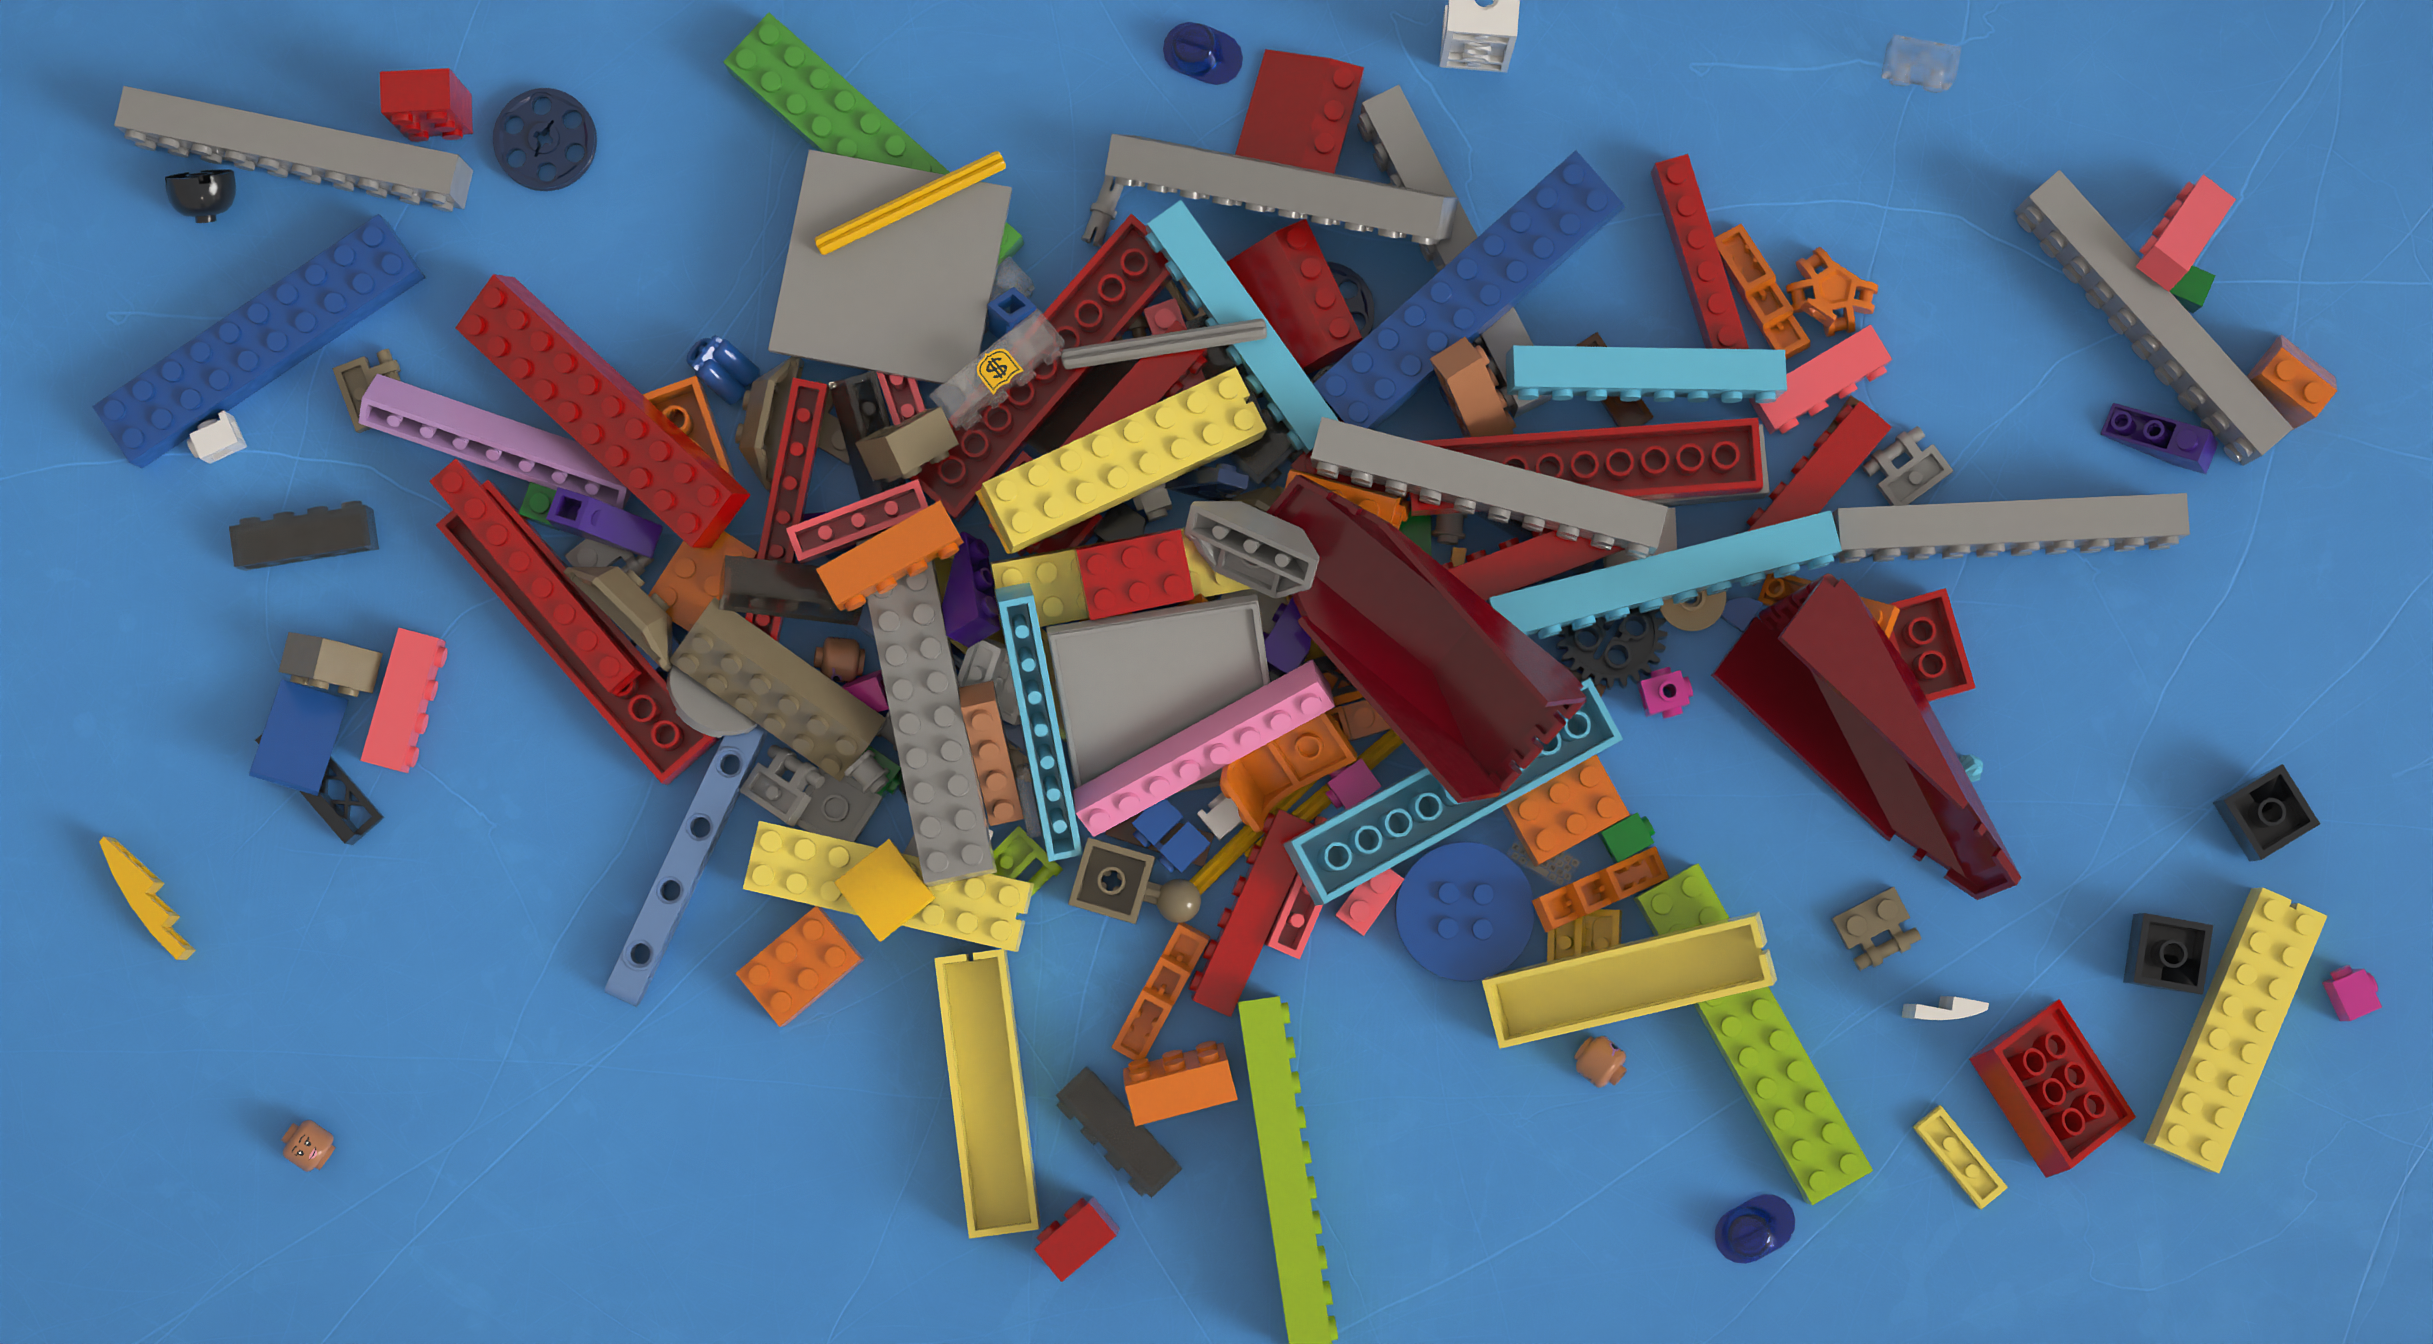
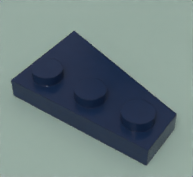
M1216 464V468L1201 466L1198 468V471L1192 470L1166 482L1165 489L1209 501L1232 499L1233 495H1239L1247 490L1249 476L1237 473V467L1228 464Z

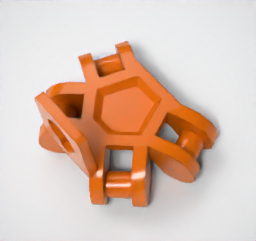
M1821 247L1814 249L1813 255L1808 259L1801 258L1796 261L1799 272L1806 280L1797 281L1786 286L1787 294H1791L1793 304L1791 306L1793 307V313L1805 312L1822 323L1826 337L1834 336L1837 331L1855 332L1854 311L1863 314L1874 313L1875 305L1872 304L1873 294L1878 293L1879 286L1877 284L1860 279L1833 261ZM1820 266L1825 269L1819 274L1815 272ZM1813 288L1815 299L1807 298L1806 300L1804 291ZM1856 290L1860 292L1859 299H1854ZM1843 308V317L1837 318L1833 310Z

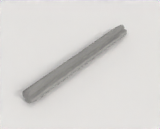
M1253 319L1068 348L1062 351L1061 357L1065 369L1081 368L1261 340L1267 337V327L1264 319Z

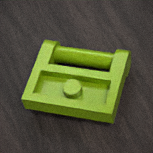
M1020 826L993 851L997 873L992 874L1016 879L1036 858L1043 864L1027 881L1034 883L1032 896L1053 875L1057 877L1063 871V868L1056 861H1048L1047 853Z

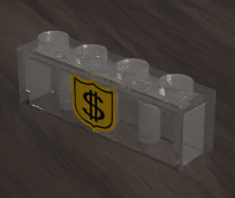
M1038 308L929 396L937 407L941 406L946 418L956 431L961 427L967 431L982 419L979 413L990 405L994 409L1009 397L1006 391L1016 383L1022 387L1037 375L1034 369L1045 362L1048 366L1062 355L1060 348L1065 345V341Z

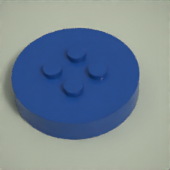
M1475 842L1446 844L1422 856L1404 876L1405 880L1399 887L1395 902L1397 931L1410 956L1421 967L1434 975L1453 981L1485 979L1509 967L1527 946L1535 922V908L1531 901L1534 900L1533 893L1522 870L1501 851Z

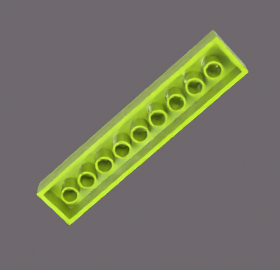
M1699 863L1691 865L1633 898L1654 936L1729 918ZM1769 986L1693 1004L1807 1204L1814 1205L1873 1171Z
M1280 996L1238 1002L1289 1344H1332L1333 1340H1338L1335 1316H1328L1326 1305L1333 1304L1329 1280H1322L1321 1270L1328 1269L1324 1245L1317 1246L1316 1234H1322L1319 1210L1312 1211L1310 1199L1317 1198L1313 1175L1307 1176L1305 1164L1312 1163L1309 1142L1302 1141L1300 1129L1307 1127L1304 1107H1296L1295 1094L1301 1093L1298 1071L1291 1072L1289 1061L1291 1058H1296L1293 1037H1286L1284 1024L1291 1023L1288 1002L1281 1003Z

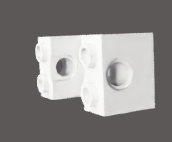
M1448 0V5H1445L1443 14L1439 67L1507 73L1517 39L1520 0H1492L1493 4L1486 5L1485 7L1479 6L1475 0Z

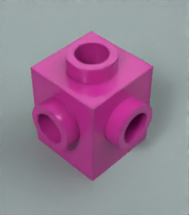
M1670 667L1652 671L1650 679L1637 683L1646 717L1662 713L1663 719L1683 714L1682 707L1689 705V697L1693 696L1688 676L1682 677L1681 670L1671 672ZM1663 688L1670 691V698L1663 694Z

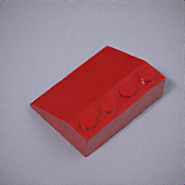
M1265 49L1235 155L1336 174L1363 80L1364 67L1332 58Z
M1306 219L1271 233L1226 262L1306 375L1341 360L1362 341L1358 327Z
M2060 999L2055 1000L1996 1038L1969 1058L2045 1178L2072 1169L2136 1118Z

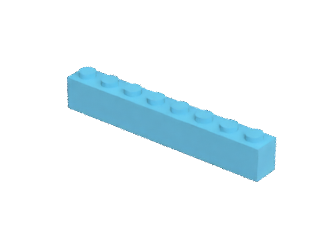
M1182 200L1178 201L1147 223L1146 231L1148 234L1145 238L1155 253L1161 251L1169 261L1165 264L1168 272L1175 281L1181 279L1189 289L1185 292L1188 300L1196 310L1201 307L1209 317L1205 321L1207 326L1264 319L1267 327V337L1265 339L1229 344V347L1225 350L1236 366L1242 364L1249 373L1246 380L1257 395L1262 392L1269 401L1266 408L1277 423L1282 420L1290 432L1286 436L1297 451L1303 449L1307 455L1313 451L1321 418L1339 420Z
M1513 345L1506 353L1507 395H1518L1520 400L1538 399L1539 395H1552V399L1557 401L1570 400L1573 396H1586L1588 401L1606 400L1607 396H1620V400L1625 402L1638 401L1641 397H1654L1656 402H1669L1675 400V397H1687L1688 402L1694 403L1705 402L1709 398H1721V401L1724 403L1740 402L1742 398H1755L1756 403H1772L1787 391L1785 350Z
M1029 582L995 589L1048 861L1083 855L1034 595Z

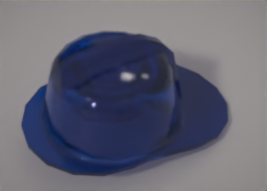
M1187 22L1173 28L1164 40L1163 52L1165 60L1172 69L1181 74L1205 83L1219 85L1234 79L1241 70L1243 61L1241 47L1234 38L1214 28L1200 23Z
M1763 1194L1748 1200L1728 1211L1720 1218L1715 1228V1241L1718 1250L1725 1258L1734 1263L1746 1264L1757 1261L1781 1248L1790 1240L1795 1230L1793 1210L1784 1199L1776 1195Z

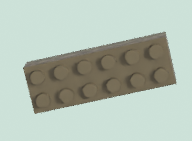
M715 597L670 658V663L839 782L845 776L844 772L858 760L870 745L886 720L882 715Z

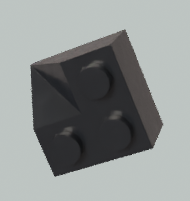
M2283 764L2245 782L2213 802L2249 862L2266 858L2320 825L2317 817Z
M2147 913L2133 914L2123 983L2203 995L2213 925Z

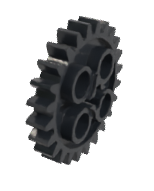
M1661 606L1659 609L1640 613L1639 607L1630 609V614L1623 619L1617 629L1616 637L1610 640L1599 659H1595L1593 655L1602 643L1606 631L1611 628L1615 620L1606 622V618L1598 617L1595 618L1596 623L1586 628L1573 630L1572 625L1561 627L1562 631L1557 636L1564 637V640L1556 644V649H1566L1567 651L1562 656L1561 661L1572 660L1573 664L1569 671L1573 673L1580 669L1583 672L1580 681L1586 680L1589 676L1593 677L1595 688L1601 680H1605L1608 690H1611L1614 681L1617 680L1621 688L1624 689L1627 686L1628 677L1635 684L1639 683L1640 676L1638 672L1640 671L1644 675L1649 676L1652 671L1647 663L1658 665L1660 659L1654 652L1662 653L1666 648L1658 642V640L1665 639L1668 636L1667 632L1658 630L1659 627L1665 624L1666 618L1655 617ZM1629 621L1639 622L1643 627V634L1639 636L1631 635L1626 629V623ZM1588 631L1592 633L1596 638V644L1591 647L1582 645L1578 639V635L1581 632ZM1613 649L1622 651L1625 655V663L1621 665L1613 664L1608 658V652Z

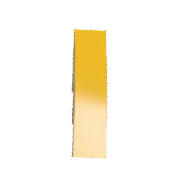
M103 836L99 843L112 875L129 905L149 932L176 960H187L196 949L171 927L180 916L156 895V892L165 883L118 840Z

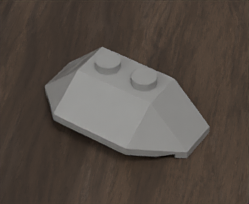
M1194 501L1191 504L1184 534L1189 541H1193L1198 552L1213 571L1275 599L1299 591L1309 590L1312 587L1320 557L1302 528L1241 501Z

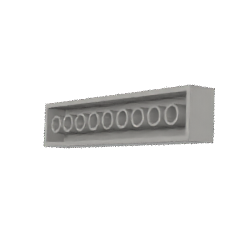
M1400 85L1362 102L1361 114L1358 116L1360 123L1357 126L1364 141L1368 142L1371 140L1376 152L1373 154L1375 163L1381 172L1386 170L1391 181L1389 184L1457 197ZM1459 200L1451 239H1440L1439 245L1419 244L1427 262L1433 261L1437 273L1478 238ZM1512 307L1472 344L1474 347L1480 345L1490 361L1486 368L1489 367L1499 383L1497 385L1508 405L1504 410L1510 411L1513 418H1516L1550 401L1552 395H1539V398L1534 400H1520L1518 395H1507L1506 353L1513 345L1534 346L1515 308Z
M123 86L114 123L115 127L125 133L124 138L135 141V146L145 150L155 151L156 146L168 148V153L179 157L188 158L189 153L201 155V160L213 164H221L222 160L234 162L235 167L247 171H254L255 167L265 168L268 174L276 177L287 178L288 173L300 176L301 181L310 184L320 185L321 180L333 183V187L340 190L353 192L354 187L366 189V194L378 198H386L387 194L400 196L399 200L407 204L420 205V201L433 203V208L446 212H453V207L464 210L473 170L457 154Z
M1127 134L1111 135L1105 175L1116 177L1115 183L1120 185L1145 187V183H1148L1147 190L1162 193H1177V190L1180 189L1179 196L1192 199L1201 198L1209 200L1211 195L1213 196L1212 202L1217 204L1242 206V202H1246L1245 209L1258 212H1274L1275 208L1279 209V216L1307 219L1308 215H1312L1311 222L1324 225H1340V222L1343 221L1345 222V229L1361 232H1373V228H1379L1378 235L1390 238H1406L1407 234L1412 235V242L1426 245H1439L1440 239H1451L1459 199L1458 197Z
M2058 170L2036 189L2014 211L2018 216L2017 221L2025 231L2035 234L2041 241L2039 244L2045 254L2051 258L2055 257L2062 264L2065 276L2075 284L2078 282L2087 292L2085 296L2090 304L2097 309L2101 308L2107 314L2109 324L2117 333L2121 335L2124 333L2133 343L2131 347L2136 355L2143 360L2147 359L2153 365L2157 378L2163 384L2171 385L2179 394L2177 398L2181 405L2188 411L2193 410L2202 420L2200 422L2201 426L2211 430L2213 435L2217 436L2225 445L2224 451L2231 460L2236 463L2240 462L2244 466L2263 456L2293 429L2173 294L2136 268L2140 258L2061 170Z
M1325 417L1321 418L1311 455L1312 467L1318 470L1317 474L1328 478L1337 479L1338 474L1351 477V483L1371 488L1372 483L1383 485L1386 487L1385 492L1405 497L1406 492L1418 494L1420 496L1419 500L1428 504L1439 506L1441 501L1453 503V509L1462 513L1474 514L1475 510L1487 512L1488 519L1501 523H1508L1509 518L1523 522L1522 528L1531 531L1542 532L1543 528L1556 530V536L1559 538L1577 541L1579 536L1590 539V545L1600 549L1611 550L1612 546L1625 548L1624 554L1639 559H1645L1647 555L1653 556L1658 549L1668 511L1667 506Z
M2187 493L1838 508L1832 513L1842 549L1833 558H1839V563L1860 562V559L1868 556H1873V562L1894 561V557L1908 555V560L1911 561L1929 559V556L1942 553V559L1963 558V554H1969L1970 552H1976L1977 557L1985 558L1998 556V553L2011 550V556L2031 555L2032 551L2045 549V554L2055 555L2067 553L2066 550L2077 547L2080 548V553L2100 552L2101 548H2108L2109 546H2114V551L2124 552L2136 550L2135 547L2147 544L2149 550L2169 549L2170 545L2179 544L2180 539L2190 535Z
M869 539L856 541V545L858 546ZM934 560L927 563L928 568L922 573L913 577L907 574L896 580L897 586L888 592L879 594L876 591L867 596L923 881L928 887L997 873L979 780L961 711L959 682L950 637L946 636L942 598Z

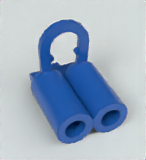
M716 335L712 336V339L703 338L692 346L686 361L695 370L696 376L728 405H732L742 397L745 386L750 385L756 380L760 369L728 340L720 339Z

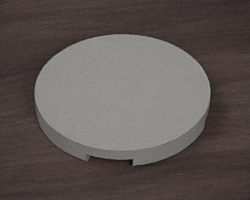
M672 665L667 676L666 689L669 690L671 700L676 707V714L687 725L703 734L721 738L722 735L747 734L758 725L756 722L739 712L678 667Z

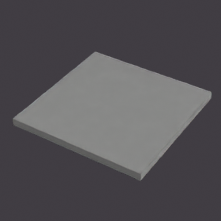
M809 150L768 351L973 390L988 315L987 304L991 300L1012 187L979 181L841 248L822 255L815 244L814 239L816 236L944 175Z
M1257 594L1047 627L1075 789L1270 683ZM1222 768L1177 793L1220 786L1219 780Z

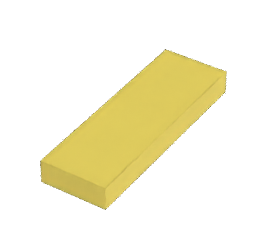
M1941 1105L1935 1107L1912 1126L1978 1209L1982 1210L2008 1188Z

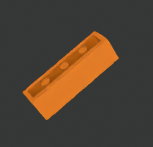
M939 500L816 570L837 608L840 611L844 609L853 611L865 604V598L876 591L879 594H883L897 586L896 580L909 574L910 577L922 573L928 568L927 563L938 557L941 560L951 557L959 551L958 546L964 542Z

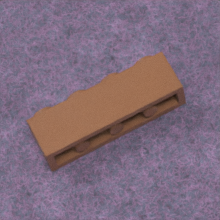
M1463 337L1430 358L1464 438L1514 434L1513 429L1516 428V424L1508 411L1504 410L1508 406L1501 392L1497 388L1495 389L1499 383L1489 367L1486 368L1490 361L1480 345L1473 347L1468 339Z
M992 680L959 687L961 711L989 824L994 826L1023 820L1022 798L994 682Z

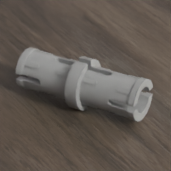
M1109 175L1104 177L1098 199L1090 207L1092 214L1084 235L1081 237L1083 241L1090 244L1094 232L1097 231L1093 245L1102 247L1109 223L1116 217L1117 211H1115V207L1123 187H1125V185L1115 183L1113 190L1110 191L1114 177Z

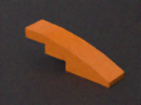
M1742 223L1715 237L1722 263L1771 349L1785 350V358L1787 360L1810 348V340L1794 317L1793 307L1777 285L1776 275Z
M1656 846L1531 901L1546 933L1669 878V875Z
M1185 922L1178 923L1114 1041L1112 1049L1132 1060L1143 1059L1147 1056L1211 937Z

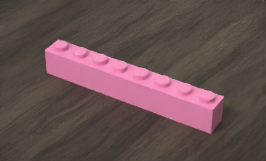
M1313 660L1303 664L1074 789L1075 814L1093 837L1105 832L1335 707L1329 682Z

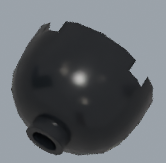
M230 169L200 171L201 173L189 174V172L165 176L169 202L180 214L195 217L196 223L217 221L216 215L226 212L233 204L236 195V181L234 171Z

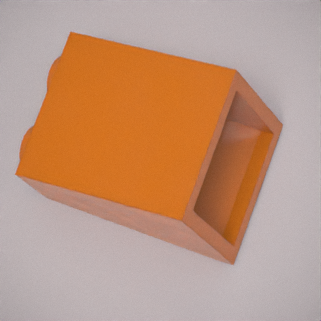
M2279 335L2247 375V378L2293 429L2316 418L2337 392L2335 376L2283 335Z

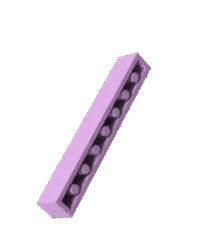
M376 374L362 397L359 424L556 491L560 487L580 493L622 510L632 493L576 441L380 374Z

